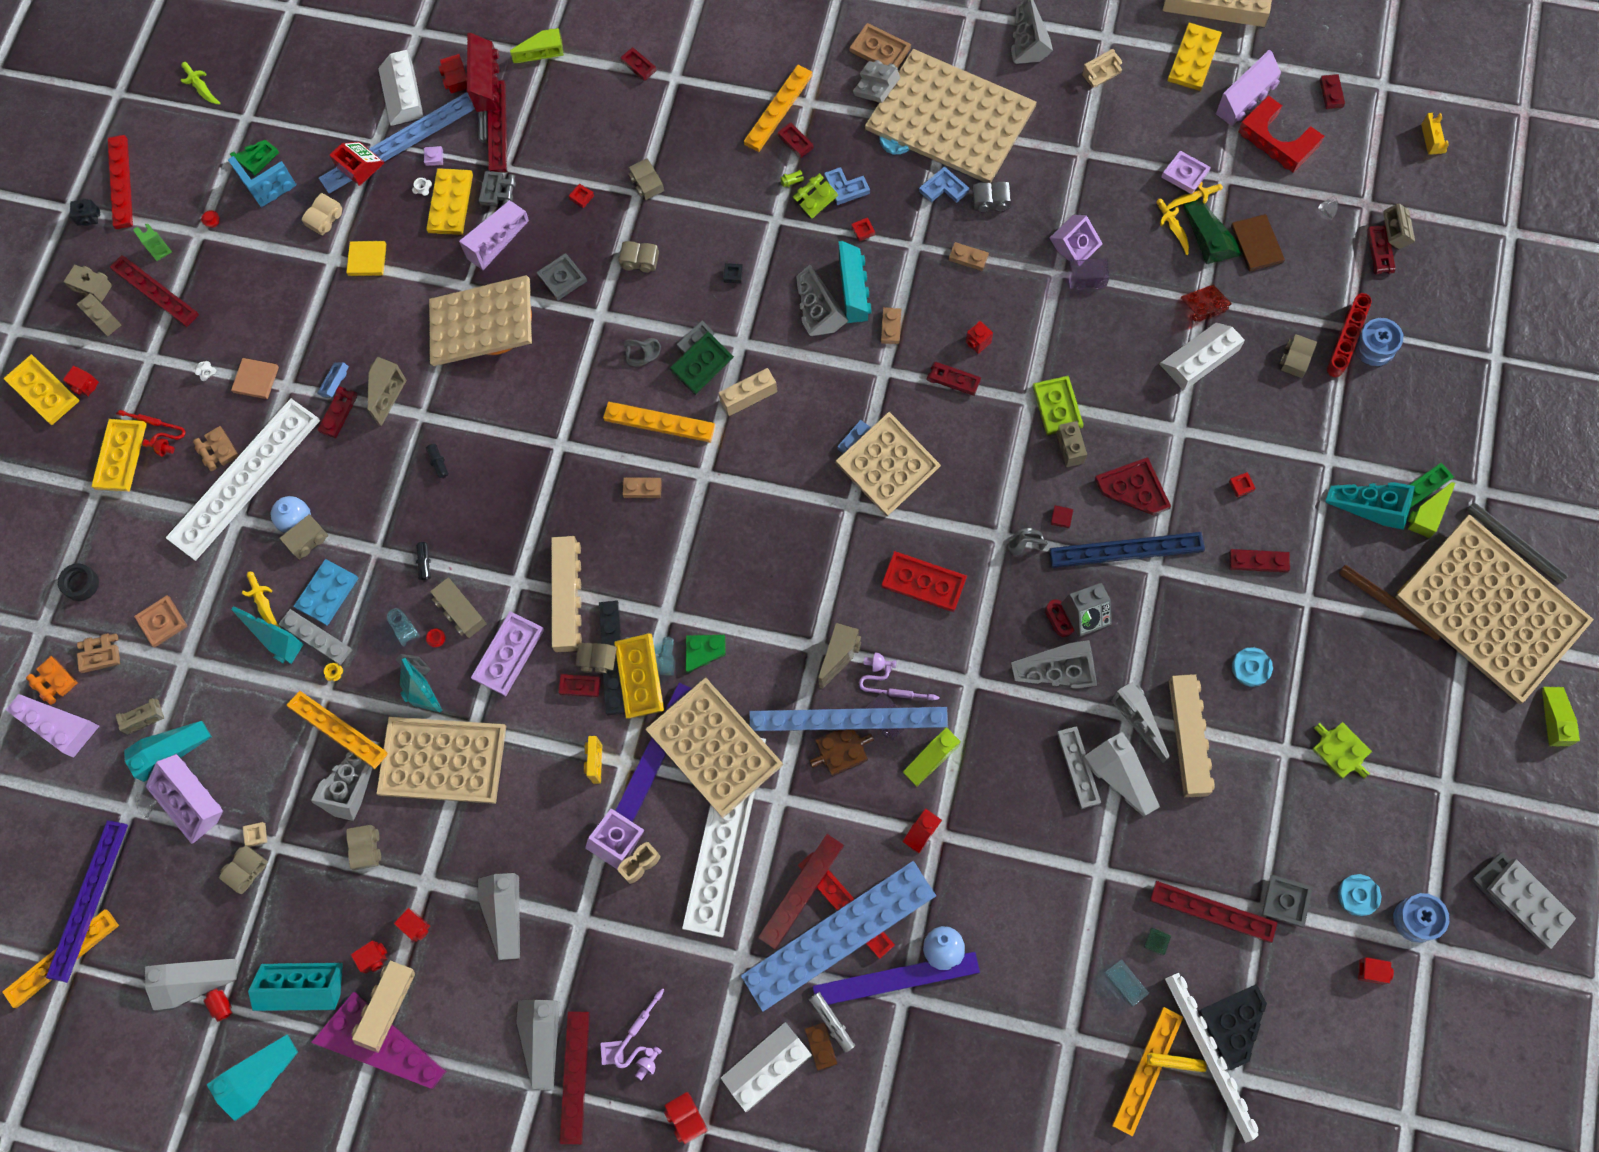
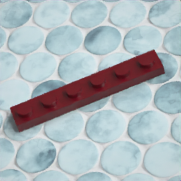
M500 80L499 88H497L499 94L497 110L488 111L489 171L506 173L508 172L506 84L504 80Z
M123 255L110 266L112 271L185 327H188L199 316L197 311Z
M826 834L759 935L761 940L777 949L845 845L829 834Z
M1155 881L1150 897V902L1268 943L1273 942L1278 922L1159 881Z
M568 1012L560 1144H582L590 1012Z

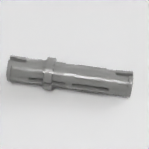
M816 993L809 998V1001H811L831 1031V1037H835L844 1053L848 1052L855 1046V1043H853L845 1031L846 1027L844 1024L841 1025L821 993Z

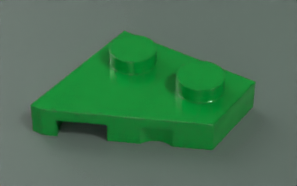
M263 140L255 145L244 147L245 151L237 154L235 151L231 152L230 156H234L241 166L255 176L279 154V151L268 141Z
M725 635L686 636L687 674L692 673L693 670L702 665L705 666L711 663L712 660L726 655Z

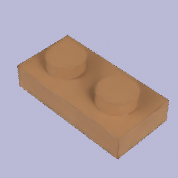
M955 242L949 256V261L983 271L989 253Z
M883 307L881 343L899 344L902 308Z
M624 478L623 497L661 498L662 480L661 478Z

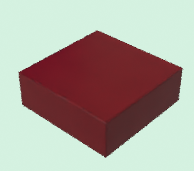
M1055 505L1051 525L1070 528L1073 509Z

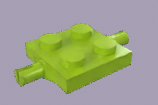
M1343 722L1329 732L1321 723L1314 727L1322 738L1312 750L1340 779H1343L1349 772L1354 770L1363 779L1370 774L1361 764L1372 751Z

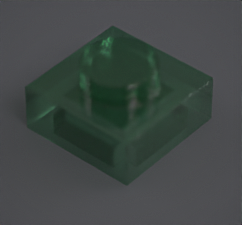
M1151 927L1143 948L1164 956L1171 935Z

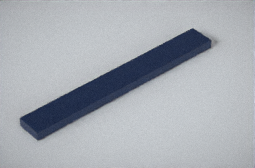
M1202 532L1054 547L1049 548L1051 567L1057 568L1204 552L1205 546Z

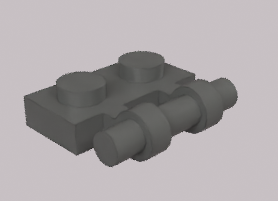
M485 171L479 198L480 205L497 207L499 201H503L502 206L509 200L512 201V191L516 185L515 176L510 174L508 179H503L504 176L501 172ZM501 187L506 188L505 193H501Z

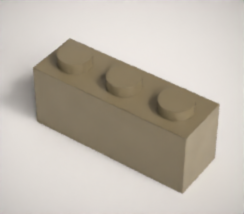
M449 577L430 591L434 596L432 601L438 608L442 606L446 610L443 614L450 622L452 620L456 622L457 625L454 627L461 636L465 633L470 638L487 624Z

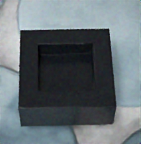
M725 263L724 283L742 284L743 264Z

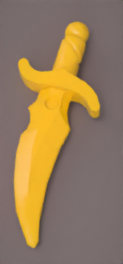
M1201 182L1198 186V191L1176 198L1168 204L1165 211L1180 204L1196 201L1199 197L1203 198V204L1208 201V195L1221 191L1223 186L1222 184H1217L1204 188L1202 187L1203 182Z
M1158 199L1156 203L1164 215L1160 220V226H1163L1164 221L1169 222L1170 229L1179 239L1185 254L1188 255L1189 244L1187 236L1179 225V221L1175 218L1179 211L1178 207L1173 212L1170 210L1165 211L1166 204L1162 199Z
M249 571L247 578L252 590L249 592L242 591V594L247 597H254V602L257 604L262 618L268 624L271 623L280 628L272 614L269 600L263 595V592L272 593V590L266 586H259L254 573Z

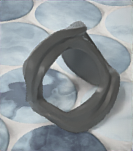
M648 338L644 342L638 340H625L623 342L624 348L627 349V364L633 367L643 366L656 359L661 350L659 341L654 338ZM630 346L641 347L645 353L644 358L640 360L630 359Z
M1023 528L1017 531L1010 539L1008 549L1011 554L1017 556L1023 552L1027 542L1038 543L1040 550H1043L1048 542L1044 540L1040 531ZM1024 534L1039 535V539L1026 537Z

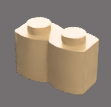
M321 193L315 199L312 207L303 215L302 222L311 230L324 235L330 231L332 222L341 216L343 208L339 202Z
M646 842L635 850L633 856L624 859L617 870L629 884L634 883L643 876L645 870L657 864L660 855L649 842Z

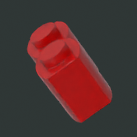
M460 54L440 59L441 65L438 67L441 76L445 75V79H442L445 89H449L451 94L467 89V75Z
M689 1092L682 1094L665 1105L666 1110L664 1114L669 1123H674L676 1127L674 1134L679 1143L683 1141L684 1144H688L709 1131Z

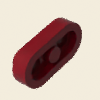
M1057 599L1051 600L1045 608V613L1056 634L1061 637H1068L1073 633L1074 628L1061 605L1062 601Z

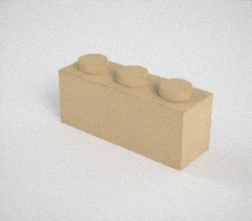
M766 368L718 392L720 402L728 416H731L776 393L777 384L769 369Z

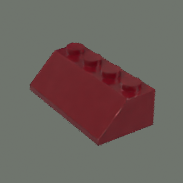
M467 33V93L476 112L497 110V103H499V94L497 92V88H499L497 74H499V65L497 63L499 51L495 49L492 41L473 33Z

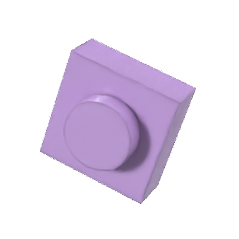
M441 146L424 148L425 166L443 165V149Z
M623 1041L601 1043L602 1065L614 1064L613 1057ZM623 1050L617 1059L619 1063H624Z

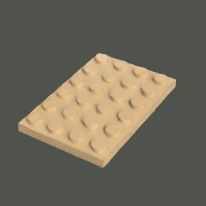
M527 275L429 299L430 364L433 366L532 344L530 278Z
M704 678L646 728L647 732L722 818L783 766L780 759L707 678Z
M389 717L384 750L388 755L381 763L377 795L496 804L506 725Z

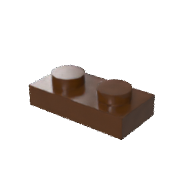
M825 1022L806 1028L805 1032L817 1071L837 1065Z

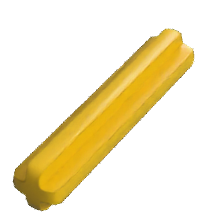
M1148 1053L1147 1064L1152 1066L1206 1072L1207 1063L1204 1060Z

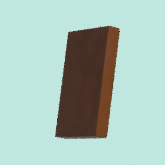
M1266 214L1231 224L1232 231L1249 272L1284 263L1285 258Z

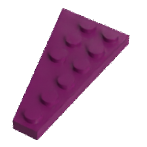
M356 992L349 996L311 1042L431 1089L437 1085L447 1072L393 1024L378 1053L356 1045L352 1040V1032L356 1024L359 1025L363 1018L361 1016L363 1008L366 1004L369 1005Z

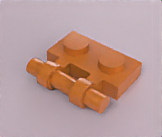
M52 656L36 669L40 673L38 677H35L33 674H29L26 677L29 686L33 690H37L40 694L39 697L50 705L56 702V699L53 697L56 693L64 696L78 684ZM46 681L51 685L48 689L43 686Z

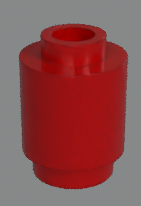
M214 989L205 995L206 999L203 1002L212 1018H215L217 1022L232 1014V1006L223 990L218 991Z

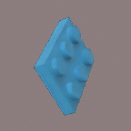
M325 559L294 607L328 626L359 578Z

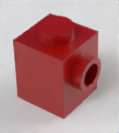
M979 321L967 332L966 343L979 354L991 344L993 332Z
M74 365L63 379L71 387V391L78 395L82 393L88 397L99 383L91 374Z
M375 941L369 942L351 954L359 971L365 974L371 970L372 972L379 970L383 967V963L388 960L385 956L387 951L383 944Z

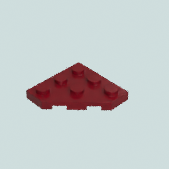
M1148 457L1095 476V481L1103 496L1150 515H1155L1171 508V504Z

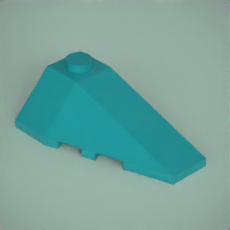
M232 607L231 610L260 642L274 654L273 658L280 663L286 661L292 664L304 645L291 633L271 623L268 624L260 618L256 619L253 615L239 608Z
M406 658L401 659L400 686L403 691L400 694L404 701H409L413 706L435 712L443 711L426 678Z
M285 1035L228 1069L206 1085L216 1103L236 1121L255 1108L259 1103V1099L270 1089L271 1084L285 1070L298 1051L289 1035Z

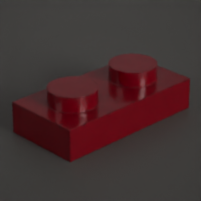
M633 47L620 57L621 62L643 81H646L657 71L656 66Z
M1339 74L1322 75L1320 77V85L1326 109L1343 108L1345 100Z
M791 122L778 131V137L799 158H802L814 149L813 143Z
M561 674L558 693L559 695L598 698L600 677Z

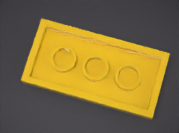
M1189 23L1168 77V82L1201 91L1222 32Z
M437 168L427 224L428 233L463 235L473 177L472 170Z
M32 354L3 378L51 425L80 401Z
M108 420L92 488L95 490L130 492L146 428L144 421Z
M648 633L615 641L626 718L630 719L664 711L652 634Z

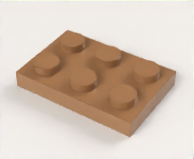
M868 23L850 46L851 53L867 61L875 62V60H879L883 65L888 66L891 63L897 68L911 49L910 43Z

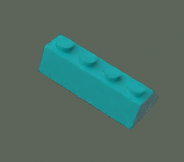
M838 241L839 265L845 314L848 319L847 323L868 321V314H871V303H867V298H869V287H865L867 272L863 271L862 267L865 266V256L861 255L860 248L844 241Z
M261 964L248 990L252 1011L335 1010L341 995L343 964Z

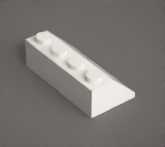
M403 50L389 54L378 69L390 125L423 118L424 115L414 68L408 51Z
M1215 323L1163 360L1160 365L1183 390H1186L1237 353L1245 340L1233 327Z
M785 1022L725 1073L721 1079L744 1111L748 1112L807 1061L812 1054Z

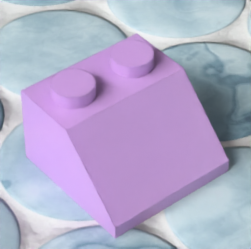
M1072 215L1050 237L1056 250L1076 267H1080L1102 245L1087 215Z
M610 809L589 836L585 849L618 869L620 863L630 856L644 830L613 809Z

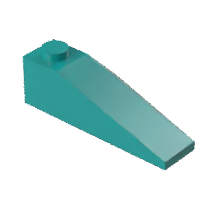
M1396 482L1377 486L1375 483H1371L1369 486L1359 487L1355 484L1334 485L1330 487L1325 501L1330 505L1383 526L1404 530L1415 486Z
M203 721L140 739L124 750L125 763L134 778L145 782L149 779L156 762L176 754L181 758L212 736Z

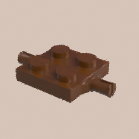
M836 730L815 740L820 756L809 760L813 768L823 763L828 768L831 776L868 761L864 745L874 741L873 736L870 733L860 738L855 730Z

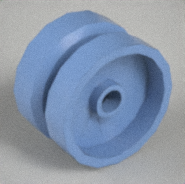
M1387 318L1373 319L1360 332L1355 352L1366 364L1371 366L1385 365L1394 358L1401 348L1403 332L1394 321Z
M1419 893L1406 898L1396 906L1393 913L1394 925L1397 931L1411 942L1423 943L1441 937L1449 925V913L1445 904L1431 894Z

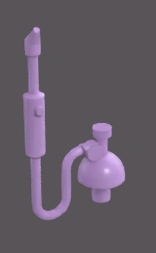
M876 652L874 658H864V665L873 666V672L880 671L885 666V675H865L861 677L859 686L863 691L913 699V697L926 698L928 700L939 699L934 694H916L913 691L898 689L880 690L865 688L863 686L865 679L885 680L892 671V668H896L897 660L885 661L884 657Z
M664 989L658 991L648 1008L641 1012L629 1029L628 1036L613 1057L614 1064L617 1067L625 1068L632 1062L639 1051H644L646 1056H650L649 1058L642 1057L636 1062L640 1069L635 1074V1077L641 1081L646 1073L654 1074L656 1067L653 1061L662 1052L658 1047L655 1046L652 1049L640 1046L633 1051L624 1064H620L617 1059L631 1037L638 1033L650 1016L649 1012L662 997Z

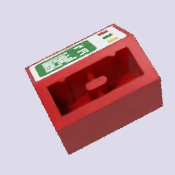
M361 142L342 143L329 155L334 165L358 186L363 184L384 164L383 160Z

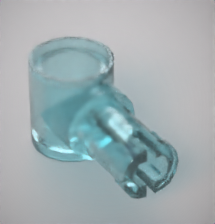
M663 638L661 653L656 657L658 675H674L673 638Z

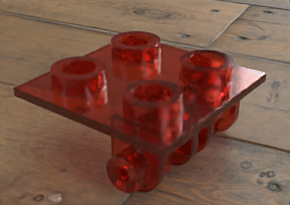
M1214 284L1181 296V299L1195 313L1192 315L1194 322H1201L1206 317L1211 318V316L1214 317L1225 313L1229 306L1232 305Z

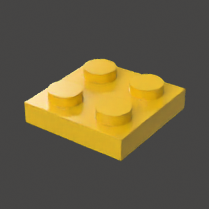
M588 736V742H585V754H588L587 762H584V774H587V778L593 784H601L602 744L597 736Z

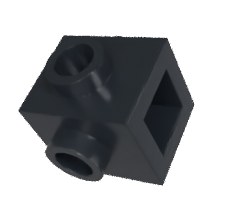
M92 200L70 201L69 217L77 226L98 224L100 209Z

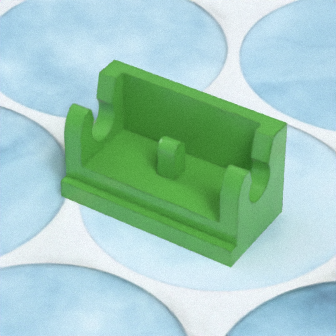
M145 224V227L148 229L145 233H142L138 227L133 229L156 261L172 252L149 224Z

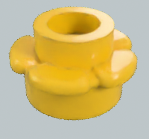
M330 663L325 666L324 674L328 681H337L341 678L343 673L341 666H338L337 663Z

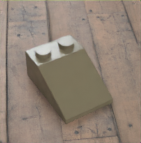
M377 357L369 369L368 411L376 423L382 426L407 380L397 364Z
M836 623L818 677L819 688L823 689L853 659L854 654L859 653L861 646L859 629Z

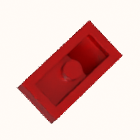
M925 808L916 823L914 822L903 843L920 854L942 822V819Z

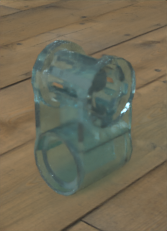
M394 608L388 612L387 620L403 647L415 637H421L415 626L401 609ZM397 616H402L399 622L394 623V619Z

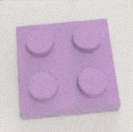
M1179 151L1163 172L1162 178L1193 194L1209 173L1211 167Z

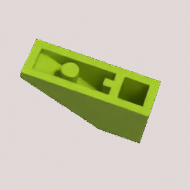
M559 28L543 30L511 49L510 53L513 63L564 56Z
M1451 482L1420 506L1416 512L1412 511L1408 518V522H1410L1408 530L1431 538L1437 532L1456 483Z
M1542 687L1549 746H1571L1579 742L1577 719L1564 687Z
M945 728L903 773L917 787L960 746L961 741L948 728Z

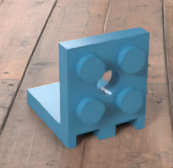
M234 156L228 159L241 181L261 207L296 186L295 181L282 161L251 180Z

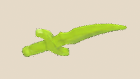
M183 62L181 66L188 77L181 79V82L184 84L192 83V86L197 89L199 95L205 100L214 104H221L210 93L205 82L199 79L200 76H206V73L203 71L194 72L187 62Z

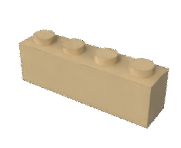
M390 961L388 966L385 965L380 974V983L374 986L371 992L372 999L369 1005L366 1004L361 1014L363 1018L360 1024H356L353 1029L352 1040L356 1045L377 1053L379 1052L415 976L413 969Z

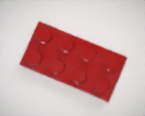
M894 551L881 587L955 612L967 576Z

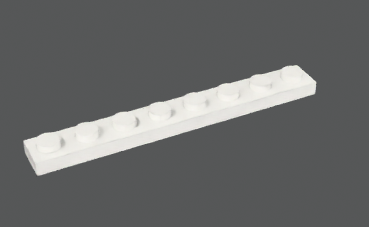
M1179 973L1166 978L1165 980L1245 1143L1254 1140L1258 1136L1257 1124L1249 1117L1247 1104L1243 1098H1240L1237 1092V1084L1232 1077L1230 1078L1226 1070L1227 1064L1223 1057L1219 1056L1214 1038L1210 1037L1207 1032L1206 1021L1199 1015L1196 1009L1197 1003L1186 989L1187 983L1182 976L1180 977Z

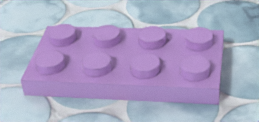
M510 611L471 679L506 696L541 637L544 628Z

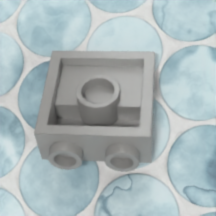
M875 60V62L869 61L860 72L862 79L854 88L853 93L857 97L882 103L900 79L897 67L891 63L888 66L883 65L879 60Z

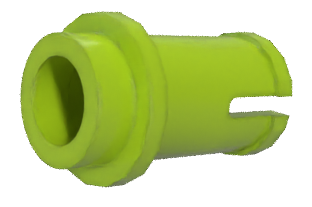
M801 170L788 175L783 174L780 177L782 186L788 188L792 184L804 181L803 176L796 178V176L802 175Z

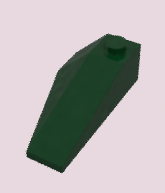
M1201 198L1183 204L1206 264L1241 256L1235 238L1207 205L1203 204Z

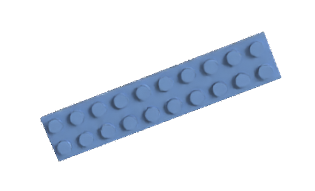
M912 861L742 974L741 977L764 1012L936 897V894L915 862Z

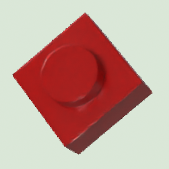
M580 183L569 195V199L582 208L594 197V193Z
M868 217L852 224V230L859 242L875 236V230Z
M1248 472L1229 480L1236 497L1254 492L1256 489Z

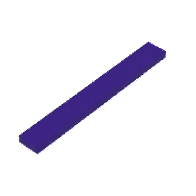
M679 683L665 712L692 688ZM653 737L615 810L631 822L634 821L666 756V752Z
M107 820L46 975L47 979L68 983L126 833L127 824Z
M971 952L964 954L961 963L951 967L949 970H939L932 967L928 962L814 985L813 990L814 995L820 992L826 1003L830 1005L978 974L980 970L976 953Z

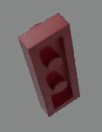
M1231 549L1229 551L1230 570L1285 573L1290 571L1289 552Z

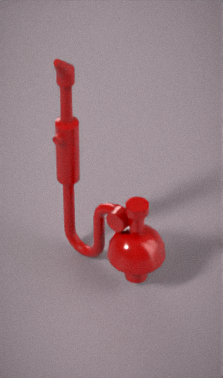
M123 410L116 412V415L137 419V421H144L147 424L162 425L180 430L182 433L179 436L157 433L150 439V442L147 439L143 440V446L153 447L154 452L161 457L166 452L173 454L175 448L169 446L167 439L157 440L158 437L163 436L179 440L186 433L184 428L162 422L157 418L141 414L134 415Z

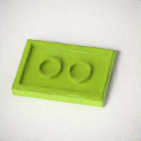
M1069 376L1033 383L1032 387L1046 435L1056 434L1060 424L1074 421L1078 422L1079 428H1083V421Z

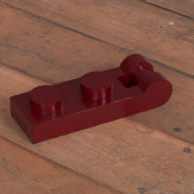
M1386 225L1368 227L1367 234L1374 264V274L1378 275L1382 274V272H1387V274L1395 273V262L1392 247L1388 241ZM1382 261H1386L1387 265H1382Z
M938 362L932 363V371L928 373L926 378L931 383H938L975 396L981 382V377Z
M341 386L337 388L336 395L318 428L320 433L337 438L357 399V392L347 391L346 388Z

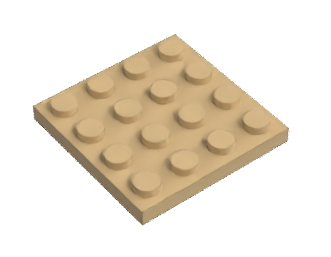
M890 412L835 461L841 470L887 517L941 466Z

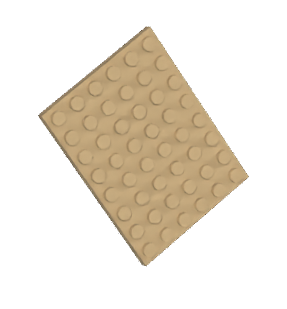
M913 49L898 72L900 75L899 81L885 100L878 104L865 125V130L890 141L891 139L895 140L901 146L906 145L912 151L982 182L991 183L1035 109L1037 102Z
M1471 515L1465 517L1395 596V598L1519 705L1524 703L1594 620Z

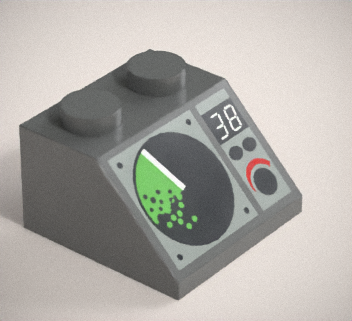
M1102 583L1071 593L1061 603L1078 637L1112 625L1111 599Z

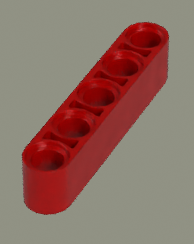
M1365 293L1358 294L1348 310L1327 366V373L1332 377H1340L1350 362L1372 303L1371 297Z

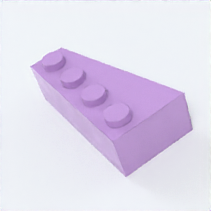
M509 200L459 241L466 258L484 270L529 221L526 211Z
M20 694L6 709V711L62 753L73 758L99 727V725Z

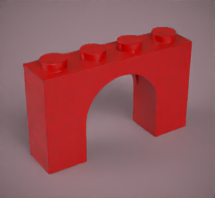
M1268 95L1242 121L1238 133L1255 144L1257 148L1267 153L1272 159L1282 164L1285 169L1294 173L1320 147L1325 136L1310 126L1294 141L1282 142L1275 139L1269 133L1268 125L1279 115L1283 105Z

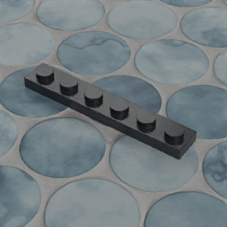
M618 600L599 602L601 644L615 646V641L621 640ZM615 655L613 670H607V673H603L607 716L625 714L617 656Z

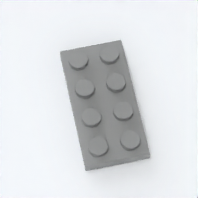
M1511 859L1486 889L1547 949H1552L1576 919L1517 859Z

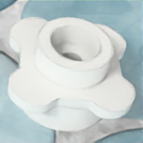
M425 178L416 179L412 189L413 193H420L424 196L428 195L432 182Z
M209 361L198 363L194 371L196 375L200 376L202 381H206L212 374L216 373V369L210 366L211 363Z

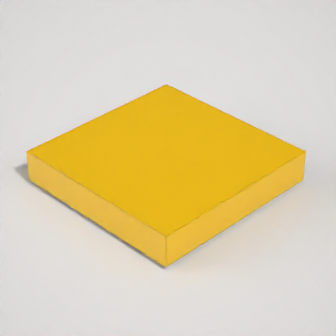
M385 241L350 242L347 275H383L386 254Z

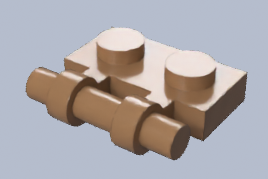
M221 426L204 435L207 439L206 442L202 443L199 438L193 441L196 452L202 456V462L210 471H214L217 468L216 462L220 461L224 466L239 456ZM211 448L214 451L213 455H209L207 452Z
M107 633L93 639L89 637L85 638L84 641L77 642L78 649L85 650L84 652L77 653L79 672L85 673L120 665L119 647L111 645L112 642L118 641V635L116 633L111 635ZM97 645H102V648L93 649Z

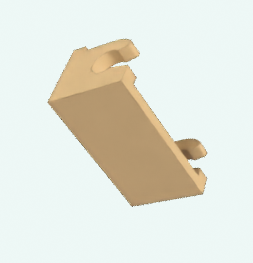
M1111 49L1084 64L1082 75L1091 87L1095 88L1120 74L1122 69L1119 65L1122 64V61L1115 53V50Z

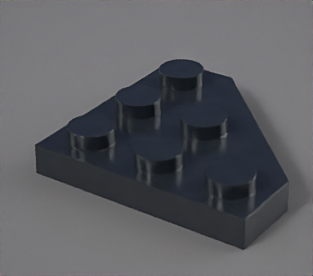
M1257 984L1199 1010L1229 1071L1250 1062L1251 1052L1257 1039L1263 1012H1265L1267 1005Z

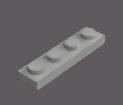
M291 609L278 624L339 665L344 662L352 651L350 647Z
M1077 726L1058 731V739L1080 808L1084 809L1101 804L1091 769L1083 758L1086 753Z

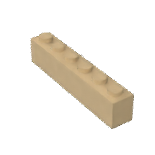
M1164 0L1163 11L1265 27L1270 14L1272 0Z
M575 536L552 537V648L555 652L578 651V644L582 643L581 633H578V626H581V615H578V608H581V597L578 596V590H581V579L578 578V572L581 571V562L578 560V554L581 553L580 542H577Z
M1196 674L1172 676L1169 680L1184 798L1209 796L1212 790H1214V780L1210 778L1209 770L1212 769L1211 759L1207 757L1209 742L1207 738L1205 739L1206 721L1202 719L1201 713L1204 706L1203 701L1199 699L1201 684L1197 680Z

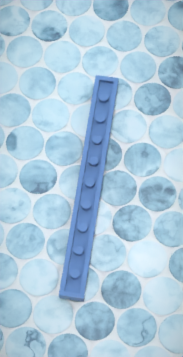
M466 92L369 148V150L385 162L475 110L474 105ZM337 167L319 177L328 193L352 181Z
M947 707L750 711V727L754 731L948 728Z

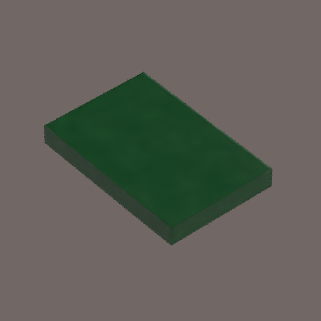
M708 331L669 370L696 395L734 356Z

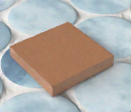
M242 358L231 391L237 394L268 399L279 368L278 365Z
M168 595L134 616L154 648L188 627Z

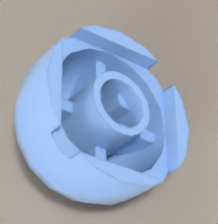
M294 496L282 497L277 500L272 506L270 513L275 527L284 533L289 531L308 514L311 515L307 504Z
M940 926L927 934L924 940L923 951L928 963L932 967L939 970H949L951 967L961 963L964 958L965 944L962 936L955 929Z

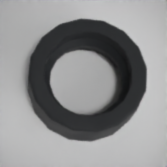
M76 563L67 566L61 571L57 585L60 592L69 599L84 601L96 593L99 587V578L97 573L87 565ZM78 573H86L88 575L86 586L78 592H71L69 590L71 579Z

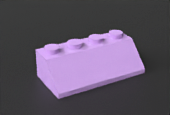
M1268 50L1223 93L1216 115L1229 125L1233 126L1237 121L1241 122L1248 111L1251 112L1256 107L1259 100L1265 99L1269 93L1268 91L1274 90L1278 86L1281 71L1272 51Z
M177 754L156 762L145 787L192 844L218 823L223 810Z

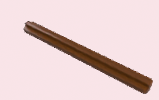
M1344 565L1341 568L1339 574L1436 641L1441 638L1399 600L1349 566Z

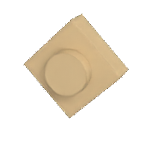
M261 822L243 826L245 845L251 847L267 843L265 823Z

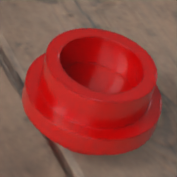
M206 211L201 217L202 223L207 227L214 228L219 224L220 217L216 211Z
M438 628L431 629L426 635V642L434 648L442 646L446 639L445 633Z

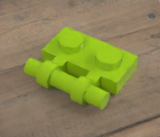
M820 173L809 179L810 182L803 188H799L797 190L798 193L793 196L797 202L801 198L804 199L800 206L811 218H814L838 196V193L827 181L822 185L819 184L824 179ZM815 187L816 190L808 196L807 193Z

